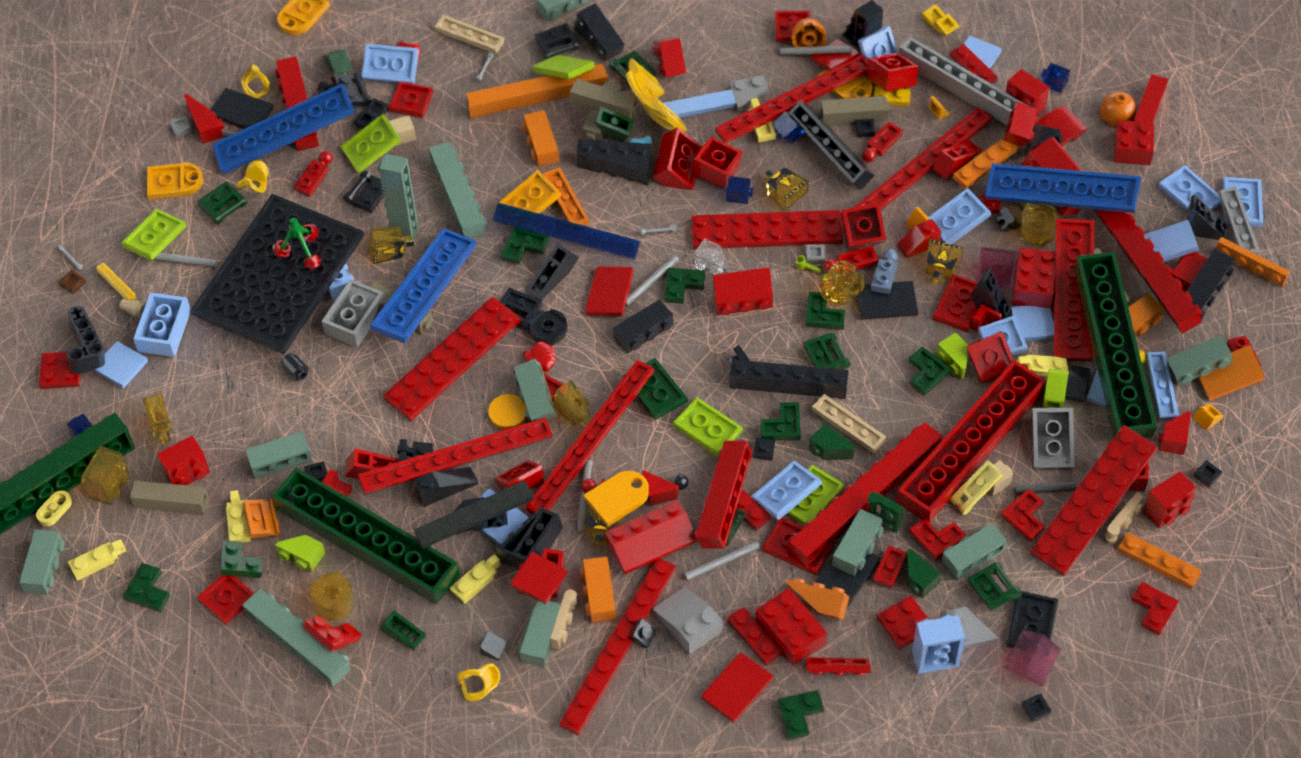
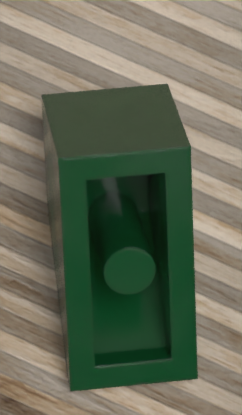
M338 49L323 55L332 75L349 74L348 71L352 70L345 49Z
M600 107L595 124L606 137L618 142H624L630 135L634 120Z
M826 423L810 437V451L823 460H847L854 458L855 446Z
M912 549L907 551V586L914 595H918L923 599L939 584L941 573Z

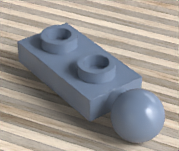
M886 250L883 253V259H879L871 291L890 294L898 262H896L898 254L895 250Z

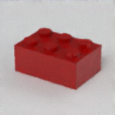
M1019 247L1012 305L1051 309L1055 280V252Z
M789 588L756 609L755 620L783 650L782 654L792 666H795L826 645V630Z

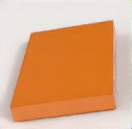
M1250 345L1231 352L1233 363L1229 364V366L1214 370L1207 376L1199 377L1209 401L1266 380Z

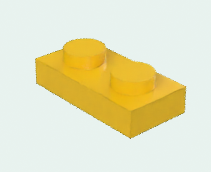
M875 86L874 97L886 96L887 103H890V106L909 107L911 89H895L892 92H886L881 87Z

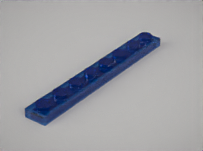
M499 202L493 216L494 222L636 260L641 244L639 240Z

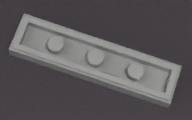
M1237 186L1219 190L1218 196L1235 244L1258 255L1260 250Z

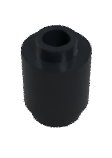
M289 353L282 358V368L294 381L303 380L307 377L309 368L297 355Z

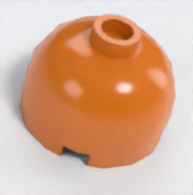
M805 18L797 22L793 27L791 35L794 48L824 47L826 45L827 35L825 27L821 22L813 18Z
M1120 91L1112 92L1101 102L1100 118L1102 121L1108 122V125L1111 127H1116L1117 120L1134 121L1136 104L1129 94Z

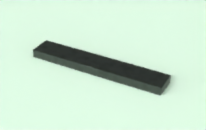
M522 481L414 529V532L424 549L534 500V495L526 481Z

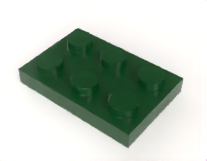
M656 358L645 363L654 368V373L636 397L654 420H657L687 403L688 398Z

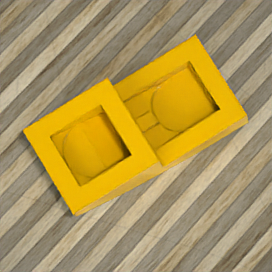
M936 4L921 15L932 28L944 36L959 28V25L949 13L945 15Z

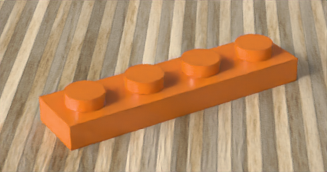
M1002 138L954 173L953 179L964 189H967L990 172L992 163L1001 164L1016 153L1018 147L1015 144L1004 141Z
M561 168L543 173L561 192L562 195L556 202L572 231L589 225V219Z
M1223 237L1218 241L1216 249L1234 258L1235 264L1281 287L1286 283L1289 270Z
M1127 532L1118 547V552L1190 589L1193 588L1202 572L1201 569Z

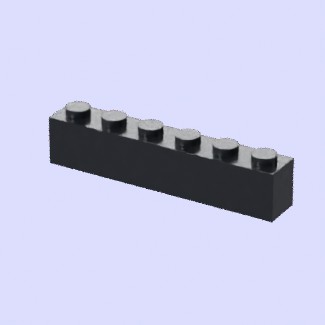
M800 100L788 113L854 185L863 189L875 176L810 105Z
M732 359L729 388L822 397L825 394L829 398L846 399L848 370Z

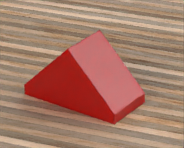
M645 470L642 471V476L645 477L649 486L647 498L649 506L676 500L679 497L678 485Z

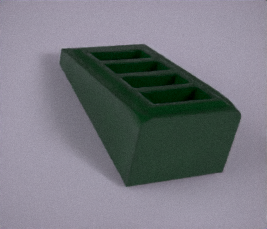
M395 610L392 611L380 627L383 633L413 651L427 635ZM396 622L397 625L392 628L391 625ZM401 626H403L404 629L400 633L397 632V630ZM407 630L411 631L407 638L403 636ZM414 634L418 635L416 640L412 643L410 639L414 636Z

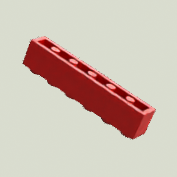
M297 56L276 60L277 68H274L276 79L280 78L281 80L277 81L279 91L284 93L280 94L282 103L287 105V107H284V110L308 100ZM316 131L292 142V144H296L298 151L319 147Z
M747 440L724 441L723 447L720 449L718 464L715 465L714 469L715 474L713 480L710 481L708 496L705 498V507L700 514V523L695 531V538L702 549H725L752 456Z

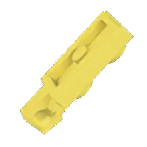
M758 98L750 99L751 109L760 105ZM772 122L754 129L758 143L776 139Z
M1026 355L1019 356L1017 362L1039 376H1047L1049 369L1067 371L1069 375L1066 358Z
M238 490L230 491L231 502L227 503L226 507L229 540L242 543L250 542L251 538L249 537L242 506L244 500H240Z
M121 539L112 543L109 542L68 561V564L75 578L80 580L115 563L114 560L118 558V555L126 552V548Z
M494 554L487 561L482 560L451 586L450 592L463 604H466L494 579V575L497 573L496 569L501 565L500 559Z

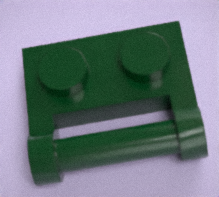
M635 50L618 60H612L609 64V67L627 82V86L630 89L631 87L626 77L627 72L622 68L624 66L629 71L630 59H634L652 76H656V71Z
M227 181L197 201L198 206L217 225L222 223L223 219L232 212L248 204L246 199ZM233 199L236 200L234 203H232L230 206L225 208L220 213L216 212L223 206L231 202Z
M833 332L803 342V347L814 367L846 369L851 364L849 359L845 358L837 343V337ZM826 343L830 344L838 360L834 361Z
M877 492L869 493V508L867 512L882 518V527L885 530L897 533L901 528L904 507ZM877 504H878L879 506H881V512H880V513L876 511V510H877Z
M995 562L968 577V583L990 611L1011 599H1017L1022 594L1019 587L1014 586L1003 572V567L999 562ZM991 575H996L1008 591L1003 592Z

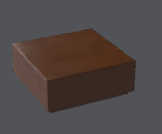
M71 270L58 282L60 286L74 294L86 283V279L74 270Z

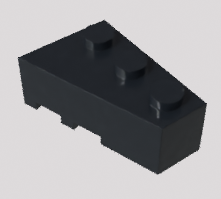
M873 0L857 8L850 19L851 22L846 26V31L842 33V36L861 54L858 41L882 28L883 8Z
M596 3L578 12L573 28L595 50L599 57L607 61L623 51L624 42Z
M540 508L522 523L523 526L515 533L511 532L507 540L501 545L497 544L493 547L500 562L519 569V564H524L532 552L542 556L544 548L550 549L563 529L559 514L544 508Z

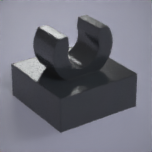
M1006 206L1000 210L1003 216L998 217L996 222L999 225L1005 222V225L1001 227L1003 231H1008L1011 226L1015 230L1021 226Z
M740 345L733 348L736 356L729 359L730 363L732 359L750 361Z

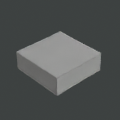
M186 115L169 121L176 138L193 132Z
M806 245V263H825L824 245Z

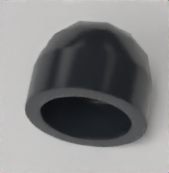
M678 473L674 484L679 486V490H684L688 487L689 480L685 475Z

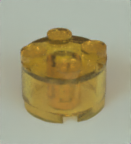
M1043 203L1027 205L1021 214L1019 225L1020 238L1038 247H1045L1055 238L1056 218L1059 219L1056 209L1049 204Z
M839 261L820 278L822 297L834 304L845 306L863 290L864 279L862 274H858L855 271L856 267L847 261Z
M340 572L322 575L311 584L310 595L318 616L330 619V621H338L350 614L355 599L349 580Z

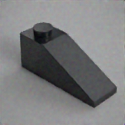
M557 243L526 290L542 300L569 274L579 257Z
M471 467L434 471L414 479L416 492L424 507L479 484Z

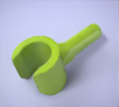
M803 255L797 256L799 262L795 261V266L798 270L806 268L820 273L821 269L806 263Z

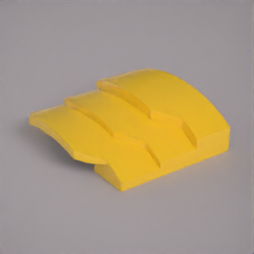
M630 59L629 71L626 77L646 113L668 132L677 127L686 132L687 128L681 118L657 99L665 93L658 80L634 59Z

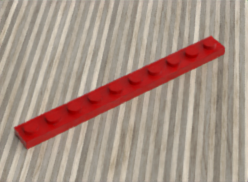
M864 55L848 61L715 127V132L724 143H728L789 113L800 100L807 104L867 74L868 60Z
M978 107L855 207L879 203L880 210H883L933 169L942 150L967 142L988 125L992 117Z
M638 359L536 492L534 500L527 504L526 510L534 514L540 508L551 510L654 373L653 367Z
M543 418L360 473L358 478L365 495L414 480L430 472L448 470L552 438L553 435L547 419Z
M661 558L655 561L560 721L561 728L579 736L634 642L629 635L637 619L646 621L675 572L676 565Z

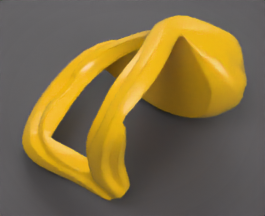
M252 64L244 73L241 84L246 95L260 98L269 91V81L259 71V67ZM257 76L264 85V90L258 94L254 93L248 86V83Z
M260 160L252 161L246 169L245 178L237 183L236 188L242 189L248 185L254 192L263 193L266 190L269 173L266 164ZM252 181L258 182L261 185L257 188Z
M489 663L483 665L480 669H468L458 673L457 680L462 685L464 698L470 702L478 701L491 692L500 680L498 668L494 664ZM473 675L481 677L484 682V688L479 692L467 693L464 679Z

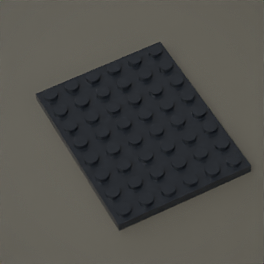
M272 193L190 312L194 316L285 355L365 234L358 228ZM291 218H296L302 227L306 224L316 225V228L319 230L318 236L313 242L305 241L311 256L317 254L319 259H322L319 262L320 266L312 270L304 267L303 260L308 257L298 238H290L288 243L291 249L288 257L280 258L274 254L272 246L276 245L279 240H285L290 229L289 220Z

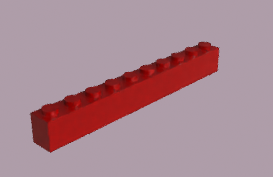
M1093 209L1179 331L1184 334L1203 323L1200 317L1202 314L1201 309L1197 304L1193 305L1191 302L1193 299L1189 292L1182 290L1183 285L1178 277L1174 279L1172 269L1168 264L1164 265V259L1160 252L1153 250L1155 247L1152 241L1144 237L1145 233L1140 225H1135L1136 220L1131 213L1127 214V212Z
M926 422L916 426L907 438L904 437L899 441L897 447L893 450H888L880 462L876 461L867 473H862L855 484L847 486L840 497H835L831 501L830 506L826 509H821L816 518L808 521L798 534L794 533L788 540V552L806 567L827 546L849 529L860 509L868 511L869 493L877 492L885 497L922 464L942 441L943 436Z

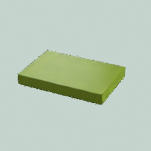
M556 55L532 66L534 73L572 79L593 69L595 66L594 61Z
M382 114L340 147L355 170L360 173L401 142L402 139L386 116Z
M155 209L121 242L122 247L152 261L186 228V222Z
M698 397L672 423L674 428L718 458L724 441H735L743 432V427Z
M812 464L807 470L820 478L822 484L786 514L803 526L808 521L814 520L821 509H826L830 506L831 501L838 497L845 487V484Z

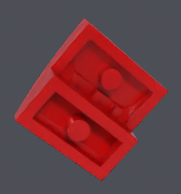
M1065 105L1051 111L1037 121L1038 125L1056 128L1061 131L1064 141L1060 143L1062 147L1071 139L1075 141L1088 130Z

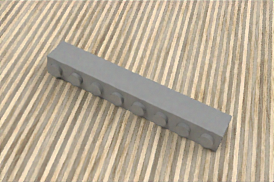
M909 37L899 47V54L918 65L919 74L976 108L979 107L1005 125L1008 124L1011 109L1017 101L1023 103L912 37Z

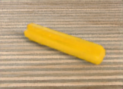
M105 263L97 265V272L124 299H136L135 293Z

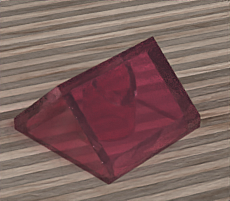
M981 246L976 282H978L987 268H991L1001 288L1014 289L1019 251Z
M1022 630L1004 668L1043 686L1061 648L1044 634Z

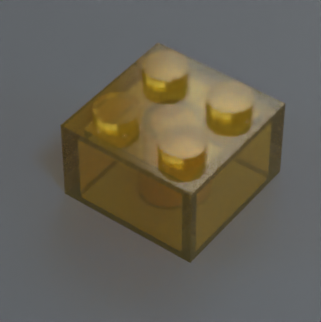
M100 446L81 479L90 499L111 506L114 499L118 498L123 484L128 481L129 471L122 453Z

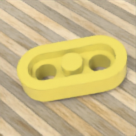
M66 491L53 493L36 513L39 523L42 526L55 524L70 508L72 504L70 495Z

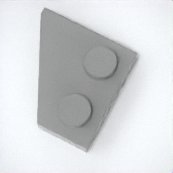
M764 75L729 82L730 90L732 89L738 112L742 111L745 105L751 103L750 99L759 98L768 93V86Z
M967 607L946 611L945 616H959L965 636L963 650L996 643V635Z

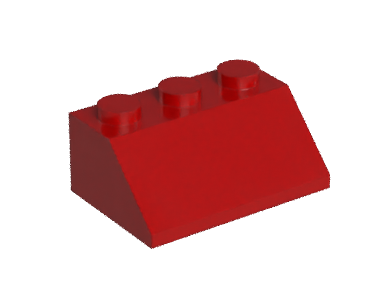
M678 127L663 134L652 177L665 187L692 190L696 176L691 174L694 158L703 147Z
M770 267L713 275V301L716 315H729L731 313H745L752 310L773 308Z

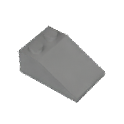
M350 279L321 321L324 334L358 348L369 331L384 292Z
M1033 408L1031 410V433L1034 468H1074L1073 408Z
M683 587L652 608L655 615L689 655L722 633L723 620L710 605L686 587Z

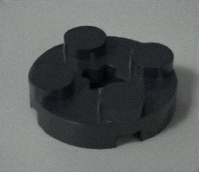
M555 309L545 312L540 310L530 319V335L537 342L544 341L553 346L567 334L568 325L566 317ZM545 325H552L551 329H545Z

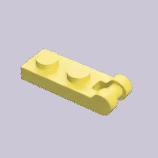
M987 460L951 497L950 501L953 505H957L960 508L959 511L963 515H966L1003 474ZM965 495L969 498L966 502L962 500Z

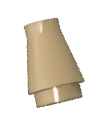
M122 299L119 304L121 310L137 319L142 317L146 306L145 301Z

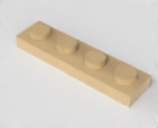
M442 15L434 26L436 32L497 54L504 44V37Z
M825 394L812 406L814 413L872 453H875L886 441L885 435Z

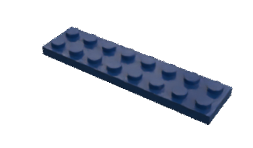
M344 84L337 85L212 144L220 170L223 174H226L352 115L355 111Z
M992 163L985 197L988 200L1135 213L1141 176Z
M443 228L371 323V330L406 343L474 250L476 240Z

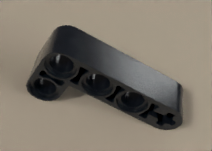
M81 306L71 307L68 310L69 323L79 347L69 350L67 352L70 372L80 374L102 367L105 364L103 345L85 309Z

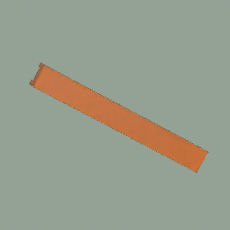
M599 64L594 65L593 69L572 79L543 76L466 93L470 118L570 97V91L577 79L603 86L605 81L609 82L604 65Z

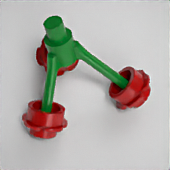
M291 218L289 220L290 229L285 240L277 241L276 245L272 246V250L277 257H288L291 249L288 243L290 238H298L308 257L303 260L304 267L312 270L320 266L319 262L322 259H319L317 254L311 256L305 241L313 242L318 236L319 230L314 224H306L302 227L296 218Z

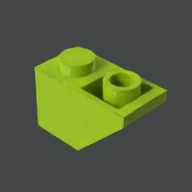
M955 332L938 343L937 357L951 368L953 375H957L962 380L965 377L968 354L965 346L968 344Z
M1049 369L1043 393L1042 408H1063L1068 372L1060 369Z
M307 535L279 541L275 545L278 556L282 560H289L295 563L298 568L302 570L307 569L311 572L325 555L323 543Z

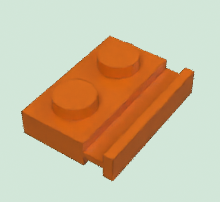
M264 499L244 500L242 506L249 537L266 538L274 535L278 537L280 530L272 499H269V501H264Z

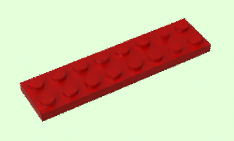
M840 210L692 215L693 250L842 244L843 241Z
M1056 218L1053 357L1066 358L1069 361H1093V348L1074 271V264L1077 256L1094 254V220Z
M492 296L383 395L384 400L408 420L412 421L520 322V317Z
M1123 425L1032 548L1030 554L1065 576L1158 450V446Z

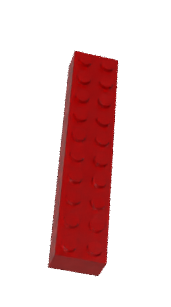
M1013 360L898 489L896 503L921 520L926 518L930 523L1042 396L1047 380Z

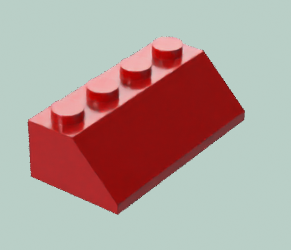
M1051 137L1030 151L1021 166L1082 171L1054 137ZM1055 206L1062 216L1078 215L1082 209Z
M678 500L605 532L607 547L624 574L698 542L687 513Z

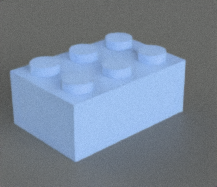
M150 292L133 338L138 352L175 357L191 313L186 297Z
M946 615L935 620L925 619L917 623L912 654L918 674L959 667L965 636L958 615Z

